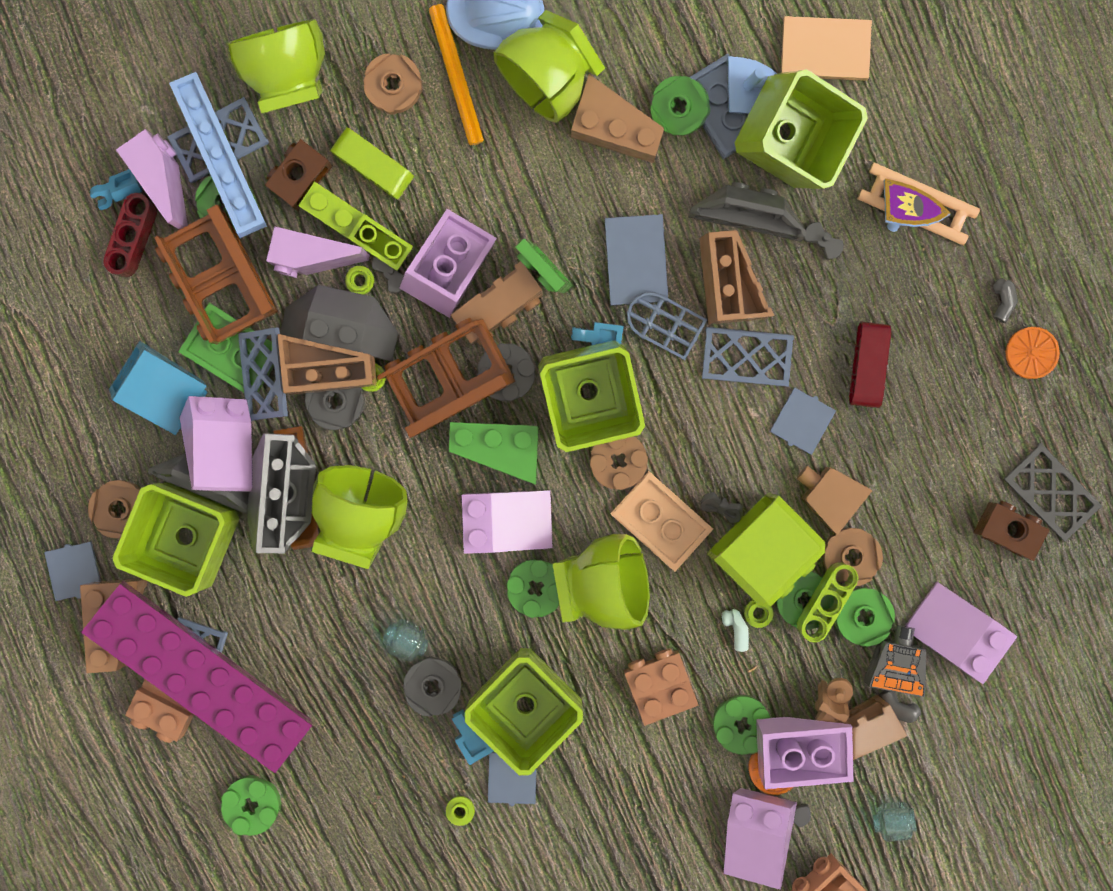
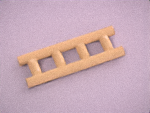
M873 162L869 173L877 176L870 192L861 189L857 200L885 211V200L881 197L884 190V179L912 185L934 197L943 206L956 211L950 227L940 222L919 227L960 245H965L969 235L960 232L967 216L973 219L977 218L980 208Z

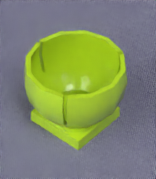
M545 10L538 17L543 25L542 27L517 30L505 38L493 53L494 62L516 94L531 109L537 105L534 108L536 113L548 121L557 123L567 116L579 101L585 74L589 72L598 76L605 67L578 23Z
M316 19L277 27L278 32H275L274 28L226 43L229 60L238 78L260 94L261 98L258 104L261 113L318 99L322 94L323 89L320 79L316 80L319 74L325 51L322 32Z
M345 465L330 466L319 472L313 485L312 515L321 532L314 541L312 552L369 569L383 541L398 531L406 515V489L394 478L375 470L367 501L364 502L372 469Z
M627 534L607 535L593 540L580 555H574L553 563L562 622H572L584 616L597 625L608 629L628 630L643 625L648 616L650 599L649 581L644 556L641 553L642 550L634 537Z

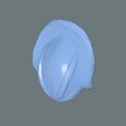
M447 0L446 3L448 23L454 33L466 43L483 49L496 50L505 38L519 29L543 26L538 19L544 12L543 0Z

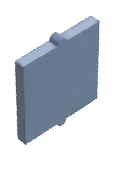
M794 387L769 432L787 441L788 446L794 445L812 455L836 410L818 401L817 396L811 397Z
M92 541L73 546L66 544L64 548L44 552L55 601L72 597L80 599V585L101 581Z
M495 751L490 753L488 803H509L510 806H514V804H535L537 768L531 775L519 776Z

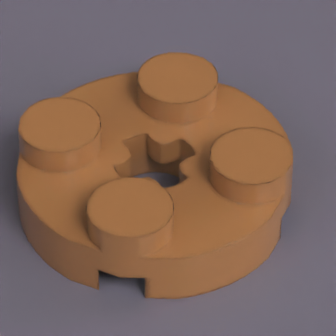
M382 54L370 62L364 74V91L367 98L378 110L390 115L410 109L418 101L423 90L421 75L417 66L412 60L403 55ZM389 77L401 80L398 83V89H386Z
M634 436L595 445L592 448L590 455L592 473L597 481L607 488L624 490L632 487L643 478L647 469L648 456L645 448ZM623 453L626 456L624 458L626 466L624 468L618 466L616 469L613 468L611 465L614 461L611 459V456L613 454L619 456Z
M126 480L109 481L92 494L88 504V514L91 522H94L98 528L97 530L104 536L121 538L141 489L136 484ZM119 501L126 507V511L121 514V517H117V512L112 510V506L118 505Z
M844 528L838 535L833 534L827 538L825 553L822 555L826 571L832 564L837 562L852 566L858 574L856 586H861L870 582L873 579L872 577L880 570L883 562V553L879 542L871 534L859 528ZM850 549L860 554V558L855 560L854 565H851L850 561L845 560V555L849 554ZM846 569L839 570L836 574V581L842 584L845 583L849 577L848 571Z

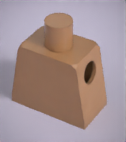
M807 465L796 478L808 488L801 498L802 501L830 532L837 535L872 492L868 487L831 467H826L819 475Z

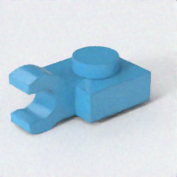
M128 169L109 177V182L106 184L93 186L90 189L91 198H96L97 196L105 197L98 200L99 210H104L111 206L113 199L115 202L126 199L132 193L143 191L138 180L131 170Z
M594 322L593 330L572 327L571 339L591 342V345L612 340L621 344L624 326Z
M463 709L453 714L452 720L461 735L455 738V742L469 765L494 751L465 723V711Z

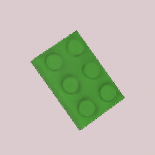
M523 239L515 246L520 252L517 258L528 269L538 271L541 274L537 279L549 292L566 293L573 286L535 243Z
M208 303L205 308L208 317L216 329H221L237 320L212 303ZM197 321L178 352L244 393L238 334L216 345L208 340H203L197 330V325H199ZM249 327V328L245 329V330L242 331V332H243V333H246V332H252V331H255V330H253L252 328ZM266 338L264 345L272 351V341ZM246 339L247 354L249 355L255 344L250 339ZM260 350L254 361L262 369L267 357ZM272 364V366L270 367V369H269V371H268V373H267L268 376L270 375L271 371L273 370L274 364ZM250 367V384L253 385L258 375ZM264 381L261 383L257 392L260 391L261 387L265 383Z

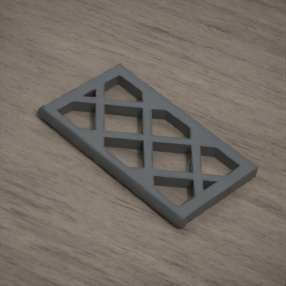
M1042 443L1037 444V447L1003 479L1064 542L1097 510L1102 508V505ZM1040 453L1050 461V469L1035 468V458ZM1020 472L1029 473L1028 490H1023L1013 480ZM1034 473H1050V490H1034ZM1056 473H1062L1071 482V490H1056ZM1034 494H1050L1049 511H1043L1034 502ZM1056 494L1071 495V512H1055ZM1077 495H1083L1092 504L1086 512H1077ZM1055 516H1071V526L1063 532L1055 523Z

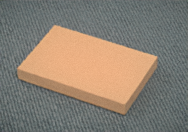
M784 16L781 73L807 69L821 79L867 81L870 69L872 20Z
M650 471L643 476L610 513L674 572L713 530L708 523Z

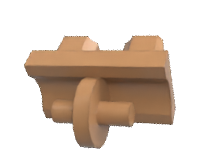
M835 678L829 684L821 680L818 685V700L815 703V709L818 711L815 720L835 723L837 720L843 723L849 718L848 701L853 695V687L847 679Z

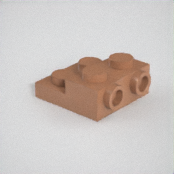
M671 648L661 650L655 653L656 658L646 662L644 658L632 661L628 664L629 668L624 670L644 726L699 706L678 650L672 651Z
M145 679L142 687L136 691L125 716L132 719L130 723L134 727L139 729H147L148 727L157 732L156 736L158 739L171 743L173 740L177 742L185 736L194 714Z
M830 853L827 857L818 858L814 863L813 870L806 877L797 878L793 882L791 891L867 890Z

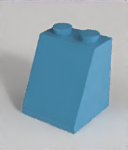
M141 341L138 342L109 388L114 402L174 435L181 429L180 415L188 397H205L207 391L204 390L206 384L202 379Z

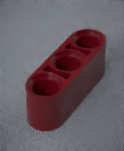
M132 193L124 200L104 255V267L110 273L120 277H130L137 271L157 216L158 209L155 204L141 193ZM144 201L146 205L145 211L137 215L135 211L136 206ZM130 229H135L136 236L134 240L127 242V232ZM124 256L126 264L124 268L118 270L116 261L119 257Z
M860 321L856 335L850 383V405L871 408L881 407L889 357L891 325Z

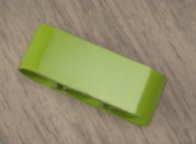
M348 127L345 128L330 149L333 155L396 200L401 197L415 177L402 165Z
M837 562L832 564L826 571L797 622V630L806 640L820 642L827 636L857 585L858 574L852 566ZM841 569H846L849 574L848 580L843 584H838L836 581L837 572ZM831 594L834 598L833 605L829 609H822L821 599L825 595ZM817 620L819 623L818 631L814 634H807V623Z

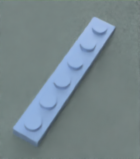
M194 72L170 82L171 89L239 238L267 227L198 74Z

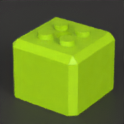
M807 69L777 73L767 77L734 142L736 151L744 158L793 188L825 189L833 186L868 119L867 112L864 106ZM784 123L790 127V135L786 140L780 135V128Z
M612 340L542 358L538 368L558 448L565 452H570L641 434L645 427L630 355L622 344ZM585 383H593L597 387V392L592 398H585L580 394V389Z
M169 482L147 485L139 491L112 559L117 569L185 597L213 585L239 522L238 514L233 508ZM183 528H188L193 533V540L190 544H184L179 539V533Z
M767 493L708 551L707 555L759 606H772L780 597L784 598L793 590V584L801 576H807L815 568L816 565L814 563L825 553V541L779 495Z
M520 648L474 694L465 710V723L519 776L531 775L583 722L582 699L531 648ZM522 697L531 698L534 702L533 709L528 712L521 711L517 706L518 700Z

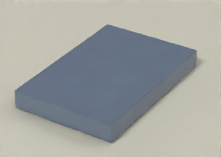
M729 54L690 76V78L700 82L708 93L710 114L702 126L722 159L737 152L734 142L749 115L729 113L727 57L730 56Z
M663 214L605 218L610 306L630 305L636 296L645 292H655L668 297ZM650 295L644 296L641 299L648 303H658L660 297Z

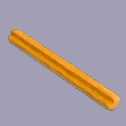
M442 4L433 5L429 8V13L469 145H477L482 143L484 139L446 12Z

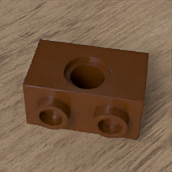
M302 139L297 144L292 143L284 154L286 158L279 167L275 166L271 169L266 178L268 181L265 184L267 188L297 211H299V204L314 181L319 184L333 167L325 157ZM297 167L303 168V176L298 180H291L292 170Z
M1000 500L999 504L988 502L973 533L1024 559L1034 561L1049 532V529L1041 526L1043 521L1026 513L1025 517L1015 513L1016 507L1005 501ZM1014 521L1017 524V532L1015 535L1010 536L1007 532V527Z

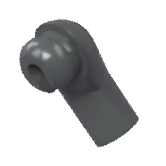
M1000 278L993 286L995 293L1001 296V303L993 318L999 322L1006 323L1018 303L1015 284L1009 279Z
M884 690L879 694L883 700L890 704L898 720L912 723L917 721L921 715V709L917 704L906 705L900 703L895 692Z

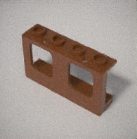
M219 205L207 209L208 215L165 238L160 236L154 238L158 244V247L155 248L157 255L163 263H168L172 271L169 274L172 283L177 289L181 288L186 297L183 299V303L187 311L191 315L195 314L199 325H197L199 334L204 341L208 340L216 345L278 312L225 210ZM207 232L214 240L222 256V261L208 270L189 278L181 266L175 250L180 245ZM231 284H236L249 307V313L221 329H216L208 317L202 302L206 297Z
M471 318L461 321L455 325L457 331L450 335L446 331L431 339L432 345L425 349L423 345L416 347L407 353L408 359L402 362L400 359H396L384 366L386 371L377 376L378 380L387 378L411 425L405 427L409 438L429 430L516 382L483 319L472 321ZM474 332L483 345L492 365L487 371L470 380H466L450 353L449 346L465 335ZM426 359L433 368L443 387L444 393L426 405L419 406L408 389L402 373L409 367Z

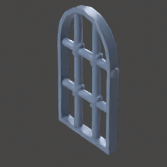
M645 292L636 296L630 303L627 311L628 323L637 335L684 360L697 341L707 321L703 316L676 303L666 295L655 292ZM650 295L660 297L657 305H652L641 298ZM664 300L682 309L679 316H673L660 309ZM636 301L653 310L649 319H644L631 312L632 306ZM686 312L703 320L698 329L682 321ZM661 314L674 321L675 323L671 330L668 329L667 331L652 323L655 316ZM631 317L646 324L641 333L634 328L631 323ZM678 325L679 327L682 325L695 332L690 343L674 335ZM649 328L651 330L653 328L667 336L663 344L646 336ZM670 340H676L688 347L684 355L667 347Z

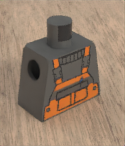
M897 625L894 641L885 639L877 644L864 677V682L869 687L925 698L926 650L921 646L912 644L915 628Z

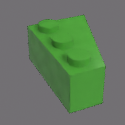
M450 422L449 452L536 485L539 426Z

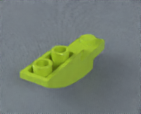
M315 181L299 204L300 208L396 271H398L413 248L412 245Z

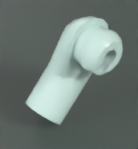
M736 609L723 611V625H732L734 629V649L739 652L747 651L749 648V631L742 615Z

